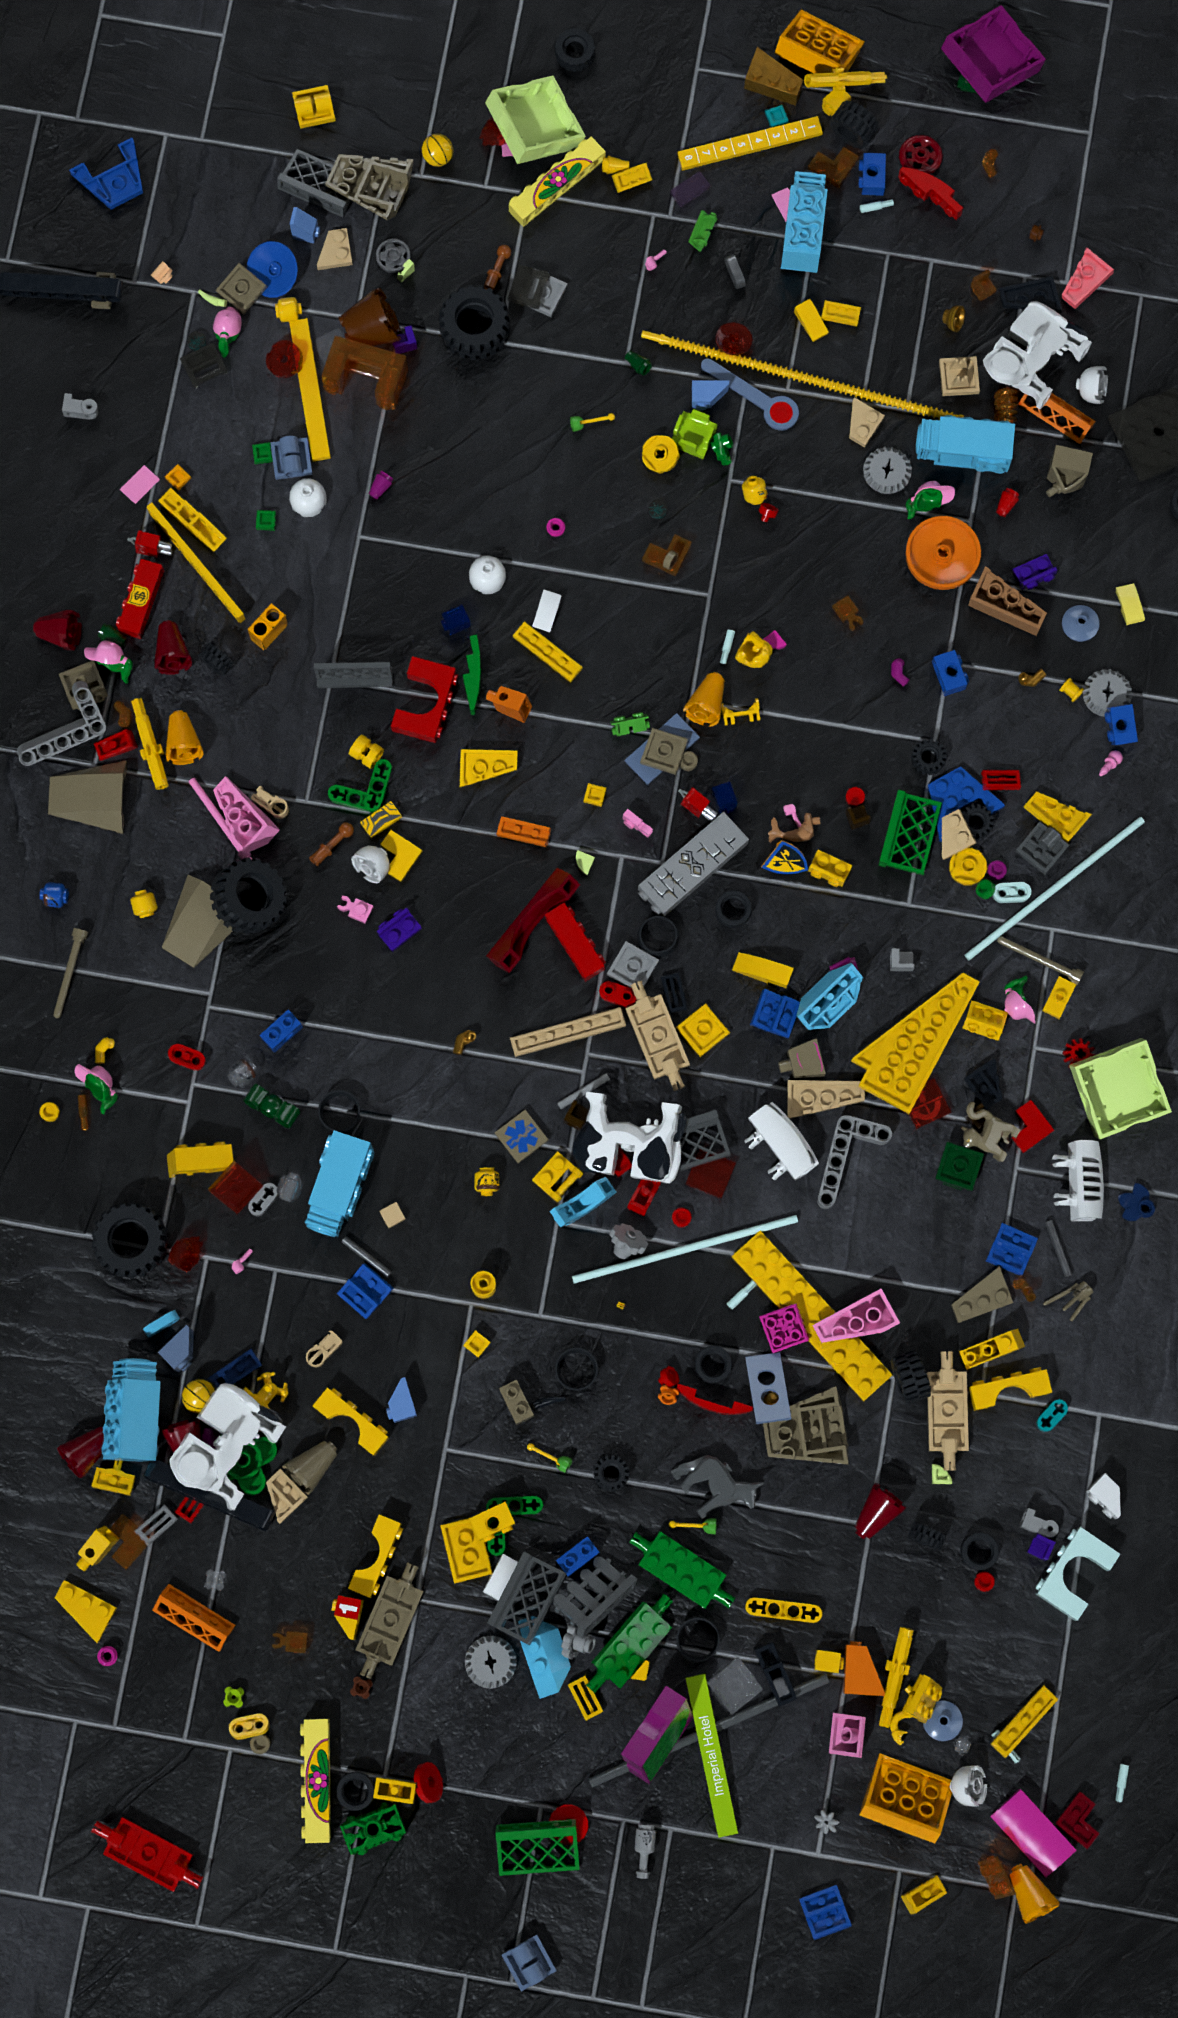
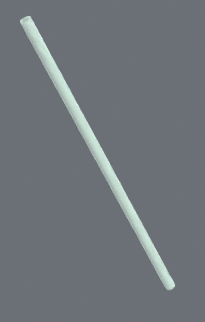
M1142 817L1137 818L965 954L967 960H971L1145 823Z
M797 1215L572 1276L573 1283L757 1234L760 1230L764 1232L797 1223Z

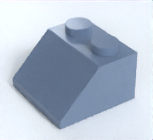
M186 1325L158 1352L177 1372L181 1370L184 1372L192 1364L190 1361L193 1359L194 1331Z

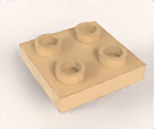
M977 356L942 358L939 360L942 396L979 394Z

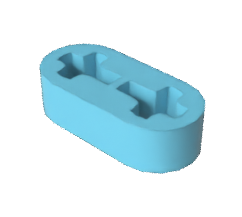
M173 1310L150 1323L143 1330L148 1338L177 1322L180 1317Z

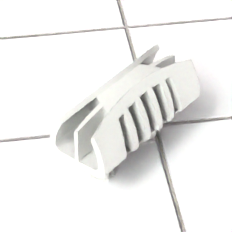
M773 1102L769 1105H764L748 1118L756 1128V1131L744 1140L745 1143L754 1139L749 1146L750 1149H753L761 1141L765 1140L780 1160V1162L768 1170V1174L777 1170L772 1177L773 1180H777L786 1171L790 1173L794 1180H797L819 1164L803 1135L787 1115Z
M1077 1140L1068 1143V1155H1053V1160L1061 1162L1052 1165L1053 1167H1069L1070 1194L1055 1193L1054 1198L1062 1199L1063 1201L1054 1202V1205L1070 1206L1071 1221L1101 1219L1104 1187L1099 1142Z

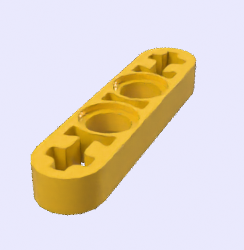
M750 1598L745 1604L746 1612L753 1616L816 1623L822 1618L821 1608L812 1604L764 1598ZM756 1601L757 1605L763 1606L762 1601L767 1602L765 1614H761L762 1609H756L755 1612H752L748 1605ZM771 1603H776L779 1606V1612L776 1615H772L768 1611ZM790 1606L798 1607V1616H789L788 1608ZM802 1606L806 1607L805 1611H811L812 1608H815V1612H818L819 1615L814 1620L811 1619L810 1615H804L805 1619H801L803 1613Z

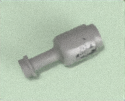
M638 1824L636 1829L635 1851L640 1853L639 1871H636L637 1878L649 1879L650 1872H647L648 1855L655 1850L656 1830H654V1825Z

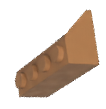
M986 566L968 606L1035 636H1037L1047 614L1031 600L1023 597L1014 587L1012 588L1006 584L1002 578L993 574Z

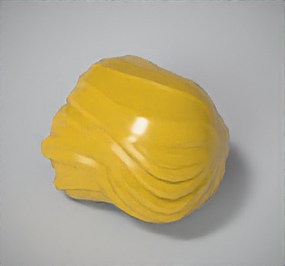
M752 631L744 638V642L738 649L735 659L751 668H761L769 661L773 649L767 641L761 639L756 632Z

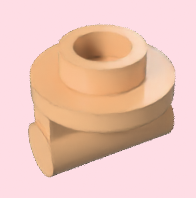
M162 261L151 276L160 284L163 282L166 284L173 276L171 274L172 269Z

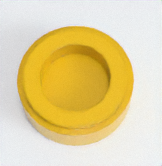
M46 1102L40 1108V1116L47 1122L57 1120L60 1115V1110L55 1103Z

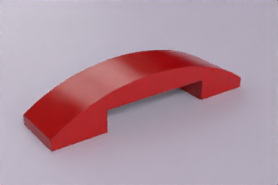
M678 1384L676 1388L688 1401L713 1413L740 1415L752 1412L753 1409L752 1406L734 1401L732 1408L696 1398L695 1393L697 1389Z

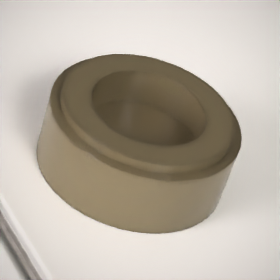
M673 550L669 551L664 559L663 567L671 570L677 561L678 553Z
M691 751L684 752L680 767L685 771L695 769L698 763L696 754Z
M263 1734L252 1737L250 1741L251 1750L256 1754L266 1753L270 1748L268 1736Z

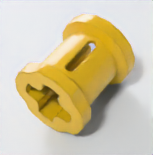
M1069 678L1059 691L1066 693L1074 703L1083 693L1084 689H1080Z

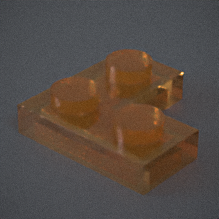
M843 147L833 161L818 151L808 165V169L817 174H825L828 182L839 187L858 161L859 156Z
M675 534L667 550L650 543L642 561L676 576L692 542ZM673 550L678 553V558L673 568L668 570L663 567V562L668 552Z
M122 1514L110 1528L111 1531L124 1541L112 1558L125 1570H128L146 1549L147 1545L135 1533L138 1526L126 1515Z

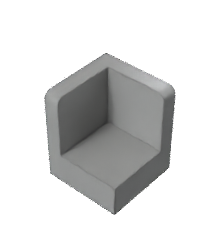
M897 948L891 949L890 971L914 970L913 952H899Z

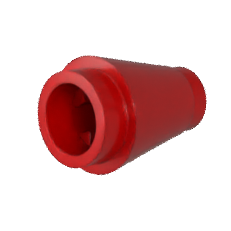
M1009 488L1002 491L996 513L1006 517L1019 501V494Z

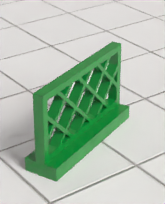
M898 790L878 866H888L923 875L942 802L905 793L906 791ZM907 799L915 801L919 807L910 812L906 806ZM927 805L937 806L936 812L929 817L923 809ZM921 810L925 819L916 823L912 814ZM909 816L914 825L905 830L901 822ZM928 821L931 831L923 834L919 825ZM916 827L921 837L912 841L907 832ZM905 834L910 843L900 847L897 838ZM923 839L927 847L919 852L914 843ZM912 846L916 855L907 859L902 850ZM898 852L901 853L905 860L900 864L891 862L893 855ZM919 857L922 862L921 870L913 868L909 861Z
M576 1819L496 1825L495 1834L499 1876L579 1870ZM564 1836H573V1843L569 1847L560 1842ZM544 1838H550L554 1841L548 1849L540 1843ZM524 1839H530L534 1843L529 1850L520 1845ZM501 1841H510L514 1846L507 1852L501 1847ZM557 1844L565 1850L559 1858L551 1852ZM536 1846L545 1852L539 1859L531 1854ZM517 1847L525 1853L519 1861L511 1855ZM569 1853L575 1858V1864L567 1865L562 1859ZM547 1855L555 1860L552 1866H546L542 1863ZM527 1856L536 1862L532 1867H525L522 1864ZM507 1858L515 1863L512 1869H503V1862Z

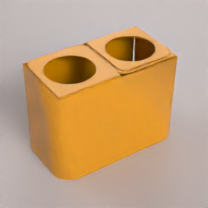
M271 603L248 628L251 640L263 650L265 648L266 650L287 627L286 615ZM271 612L279 614L278 620L274 622L269 621L266 617ZM261 623H264L267 627L266 633L263 635L255 634L254 630Z

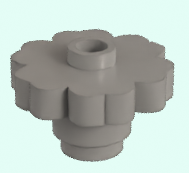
M615 1224L609 1234L612 1237L611 1241L615 1244L614 1254L621 1259H627L631 1254H643L648 1246V1242L645 1241L646 1236L641 1231L634 1230L631 1225Z
M570 1624L567 1633L563 1637L561 1647L563 1648L562 1655L572 1660L580 1652L584 1654L591 1653L595 1647L596 1639L591 1634H587L582 1639L577 1635L578 1626L575 1625L573 1627Z

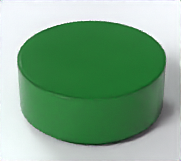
M988 879L980 881L976 887V894L982 899H989L995 893V884Z

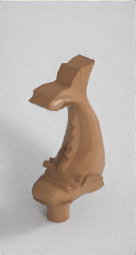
M806 813L801 827L787 832L780 831L778 822L773 817L771 820L772 830L768 833L769 842L771 843L776 838L793 842L808 841L814 836L813 825L820 824V817L812 818L811 814Z

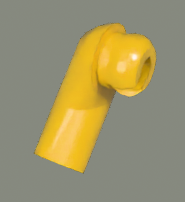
M105 1037L97 1044L95 1048L96 1064L105 1063V1051L115 1046L114 1039Z

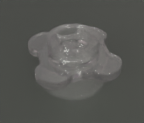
M208 1570L206 1572L207 1582H205V1587L207 1589L216 1588L219 1591L224 1588L223 1579L226 1577L225 1572Z
M960 1736L957 1740L955 1752H958L961 1756L969 1752L971 1742H969L968 1736Z

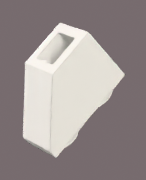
M1104 1473L1086 1492L1089 1494L1088 1498L1097 1505L1099 1503L1104 1508L1102 1511L1110 1519L1112 1517L1117 1519L1121 1516L1120 1487Z

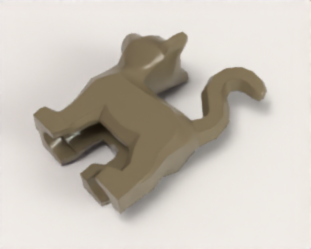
M970 1102L966 1110L968 1117L974 1120L985 1117L986 1120L980 1134L973 1128H961L964 1131L963 1145L966 1148L976 1146L981 1151L992 1153L993 1158L997 1161L1003 1162L1007 1153L998 1146V1142L1001 1139L1003 1143L1009 1144V1134L1017 1138L1020 1129L1010 1123L1003 1122L985 1109L974 1112L975 1103Z

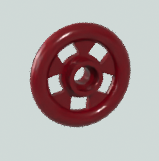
M915 135L908 138L899 150V160L902 167L932 174L939 168L942 162L943 155L940 145L933 138L926 135ZM920 142L921 146L914 148L913 144ZM929 145H930V146L933 148V150H934V151L931 152V153H930L929 150L926 148V147H928ZM906 152H912V159L906 158ZM918 153H923L924 156L920 157ZM929 158L934 160L931 166L927 164ZM916 163L922 165L921 169L913 167V164Z

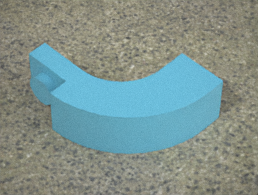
M607 1177L595 1181L574 1198L554 1207L550 1213L560 1227L567 1226L600 1206L617 1192Z

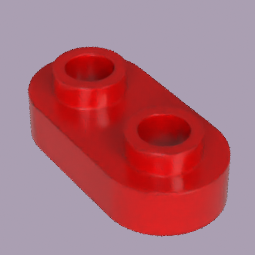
M607 981L602 983L599 988V995L604 1001L626 1008L634 1005L636 1002L634 992L629 987ZM611 988L612 992L608 994L605 992V989ZM624 994H629L630 999L625 1000L623 998Z
M174 1044L168 1050V1057L173 1063L193 1071L201 1070L206 1064L205 1056L200 1051L184 1045ZM177 1052L182 1053V1056L180 1058L175 1057V1054ZM198 1058L200 1062L196 1065L193 1064V1060Z

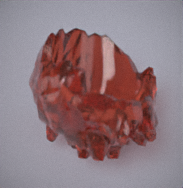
M490 117L479 137L483 139L482 144L485 146L489 144L491 146L507 144L493 117Z
M200 1236L177 1240L172 1246L168 1257L171 1265L185 1272L191 1271L200 1260V1249L203 1246V1241H199Z

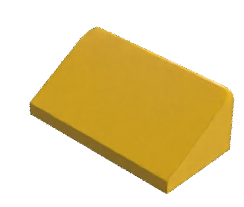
M645 1660L630 1678L642 1681L647 1680L649 1662Z

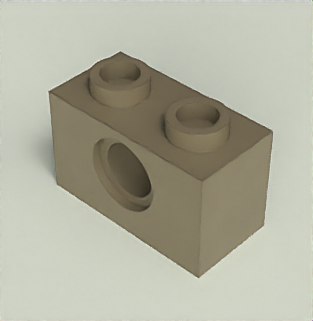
M517 1380L499 1388L516 1425L534 1417Z

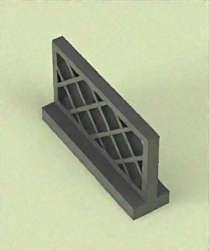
M299 149L295 151L284 172L280 173L277 178L279 190L342 218L345 216L346 209L351 202L348 198L345 201L337 197L339 193L334 190L325 193L320 189V187L326 186V181L318 183L316 177L326 175L328 179V173L331 172L334 165ZM300 156L306 159L307 163L298 165L296 160ZM320 165L323 167V170L314 172L312 166ZM309 167L311 173L302 176L300 169ZM296 170L299 177L295 178L287 176L289 172ZM313 178L315 184L307 185L304 180Z
M390 662L314 663L317 688L393 687V669Z
M717 1110L686 1119L687 1124L683 1133L685 1137L681 1138L683 1140L681 1149L685 1142L695 1147L691 1155L681 1151V1155L689 1159L685 1165L679 1166L678 1172L731 1156ZM717 1126L718 1133L715 1138L706 1134L708 1127ZM691 1132L701 1134L697 1144L687 1139ZM704 1136L713 1140L709 1149L699 1145ZM717 1142L724 1146L725 1152L717 1154L711 1150ZM697 1148L707 1152L704 1159L699 1160L693 1157Z
M523 1552L487 1623L530 1645L566 1573ZM536 1563L541 1565L543 1573L534 1576L533 1569ZM554 1572L559 1574L556 1581L550 1584L548 1575ZM544 1577L546 1586L537 1589L535 1580ZM531 1582L533 1591L525 1594L524 1586ZM547 1590V1599L540 1602L538 1593ZM535 1595L537 1604L528 1607L526 1598ZM522 1600L524 1609L516 1612L514 1606L517 1601ZM538 1608V1617L531 1620L529 1611ZM526 1613L528 1622L519 1625L517 1616ZM513 1618L515 1627L510 1629L504 1628L506 1621ZM529 1626L530 1632L525 1639L522 1637L520 1629Z

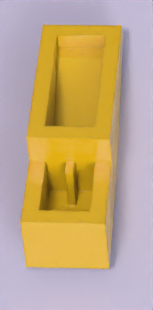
M739 952L732 971L765 983L769 982L787 988L794 968Z

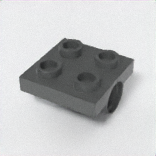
M1039 821L1015 852L1045 875L1069 847V844L1061 839V835L1056 830L1046 827Z

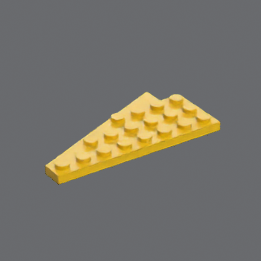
M962 973L854 1056L851 1062L866 1069L858 1087L910 1114L980 982Z

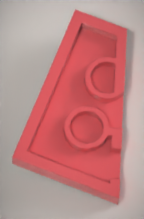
M1086 248L1076 271L1071 276L1062 293V299L1076 309L1114 273V269Z

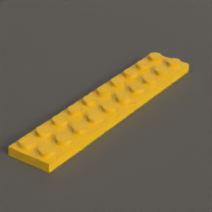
M761 1230L732 1256L734 1261L755 1281L757 1286L778 1309L797 1303L810 1339L808 1342L863 1402L892 1376L891 1372L858 1337L821 1343L812 1325L836 1312Z

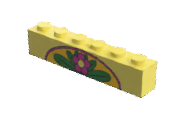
M592 136L587 140H582L574 151L571 150L565 155L562 161L554 163L551 169L546 174L542 173L534 184H529L524 188L523 193L519 196H514L509 202V212L524 227L600 165L603 157H606V151Z
M305 1719L304 1724L300 1725V1734L304 1736V1744H301V1756H304V1765H301V1777H305V1785H301V1797H305V1806H301V1817L305 1818V1826H302L301 1830L302 1839H305V1843H330L329 1719Z

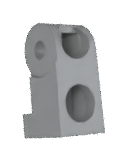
M64 394L62 407L64 417L90 420L98 416L99 410L94 400H76L72 394Z
M1025 1509L1019 1525L1020 1528L1046 1538L1057 1535L1059 1527L1055 1521H1045L1034 1516L1035 1510Z

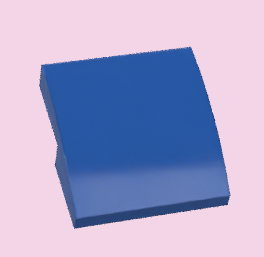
M763 989L750 1025L789 1038L800 1002L785 995L781 996Z
M1002 1223L986 1258V1262L1022 1276L1038 1238Z
M364 1263L337 1294L361 1316L367 1319L394 1288Z
M837 1885L799 1899L814 1940L852 1926Z

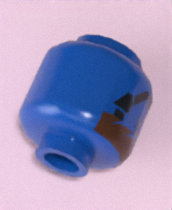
M48 882L44 888L40 889L39 897L40 900H43L46 907L61 908L68 902L69 891L62 883Z

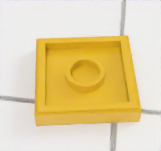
M706 1003L676 1027L699 1057L703 1056L730 1034Z

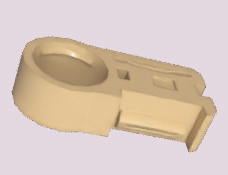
M262 786L256 789L257 794L251 796L253 803L270 813L274 818L282 819L289 813L287 802L276 795L275 797L272 796ZM276 804H285V810L283 811L278 806H276ZM273 808L281 814H275Z
M329 1331L331 1334H327L318 1343L319 1346L316 1344L306 1353V1361L310 1366L315 1368L322 1366L342 1345V1340L333 1331ZM319 1350V1351L309 1360V1355H310V1353L313 1352V1351ZM323 1354L322 1362L317 1365H313V1361L319 1355Z

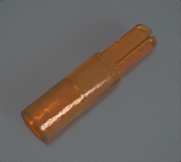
M78 1095L81 1129L86 1131L88 1130L86 1095Z

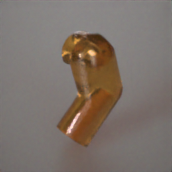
M995 149L986 152L982 160V166L989 178L997 174L993 166L998 157Z
M118 700L113 705V708L120 713L118 725L128 727L131 723V710Z
M1021 1277L1014 1279V1288L1016 1290L1021 1289L1027 1301H1034L1036 1295L1027 1281Z

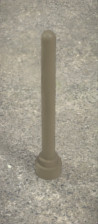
M73 928L71 936H73L72 940L74 942L53 1014L55 1018L61 1017L80 946L87 939L88 932L81 929Z
M1002 936L997 939L999 944L1068 976V979L1078 985L1084 971L1078 968L1077 970H1071Z

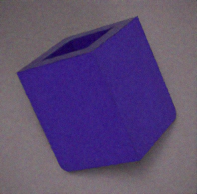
M411 325L404 327L405 333L398 335L401 336L402 340L393 343L396 355L417 349Z
M1034 1534L1027 1553L1047 1561L1056 1542L1042 1535Z

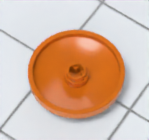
M936 516L921 522L910 534L905 551L906 562L913 576L925 586L938 590L954 589L965 584L975 574L981 558V546L977 535L965 522L954 517Z

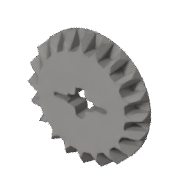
M893 447L877 448L866 458L863 467V474L867 484L875 491L884 494H892L902 490L908 484L912 473L910 460H908L906 454H903L900 449L896 450ZM888 462H890L889 466L890 469L893 471H890L887 475V479H885L886 473L885 470L882 468H886V466H888Z
M1102 669L1094 672L1088 677L1083 687V699L1086 706L1093 713L1105 717L1106 707L1130 704L1132 698V688L1129 681H1127L1124 675L1111 669ZM1109 684V691L1113 692V694L1109 695L1106 702V694L1103 691L1106 690Z
M485 1636L479 1638L471 1644L466 1653L465 1668L467 1674L475 1684L481 1687L498 1688L503 1686L512 1678L516 1670V1654L512 1646L500 1637ZM488 1650L492 1659H496V1663L493 1664L494 1674H492L490 1666L485 1665V1661L489 1657Z

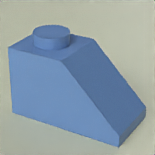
M294 207L290 220L292 238L314 243L315 238H318L320 234L317 219Z
M729 380L692 381V408L700 411L711 408L728 392Z
M405 1377L400 1379L388 1402L389 1408L386 1409L389 1420L393 1419L394 1423L417 1416Z

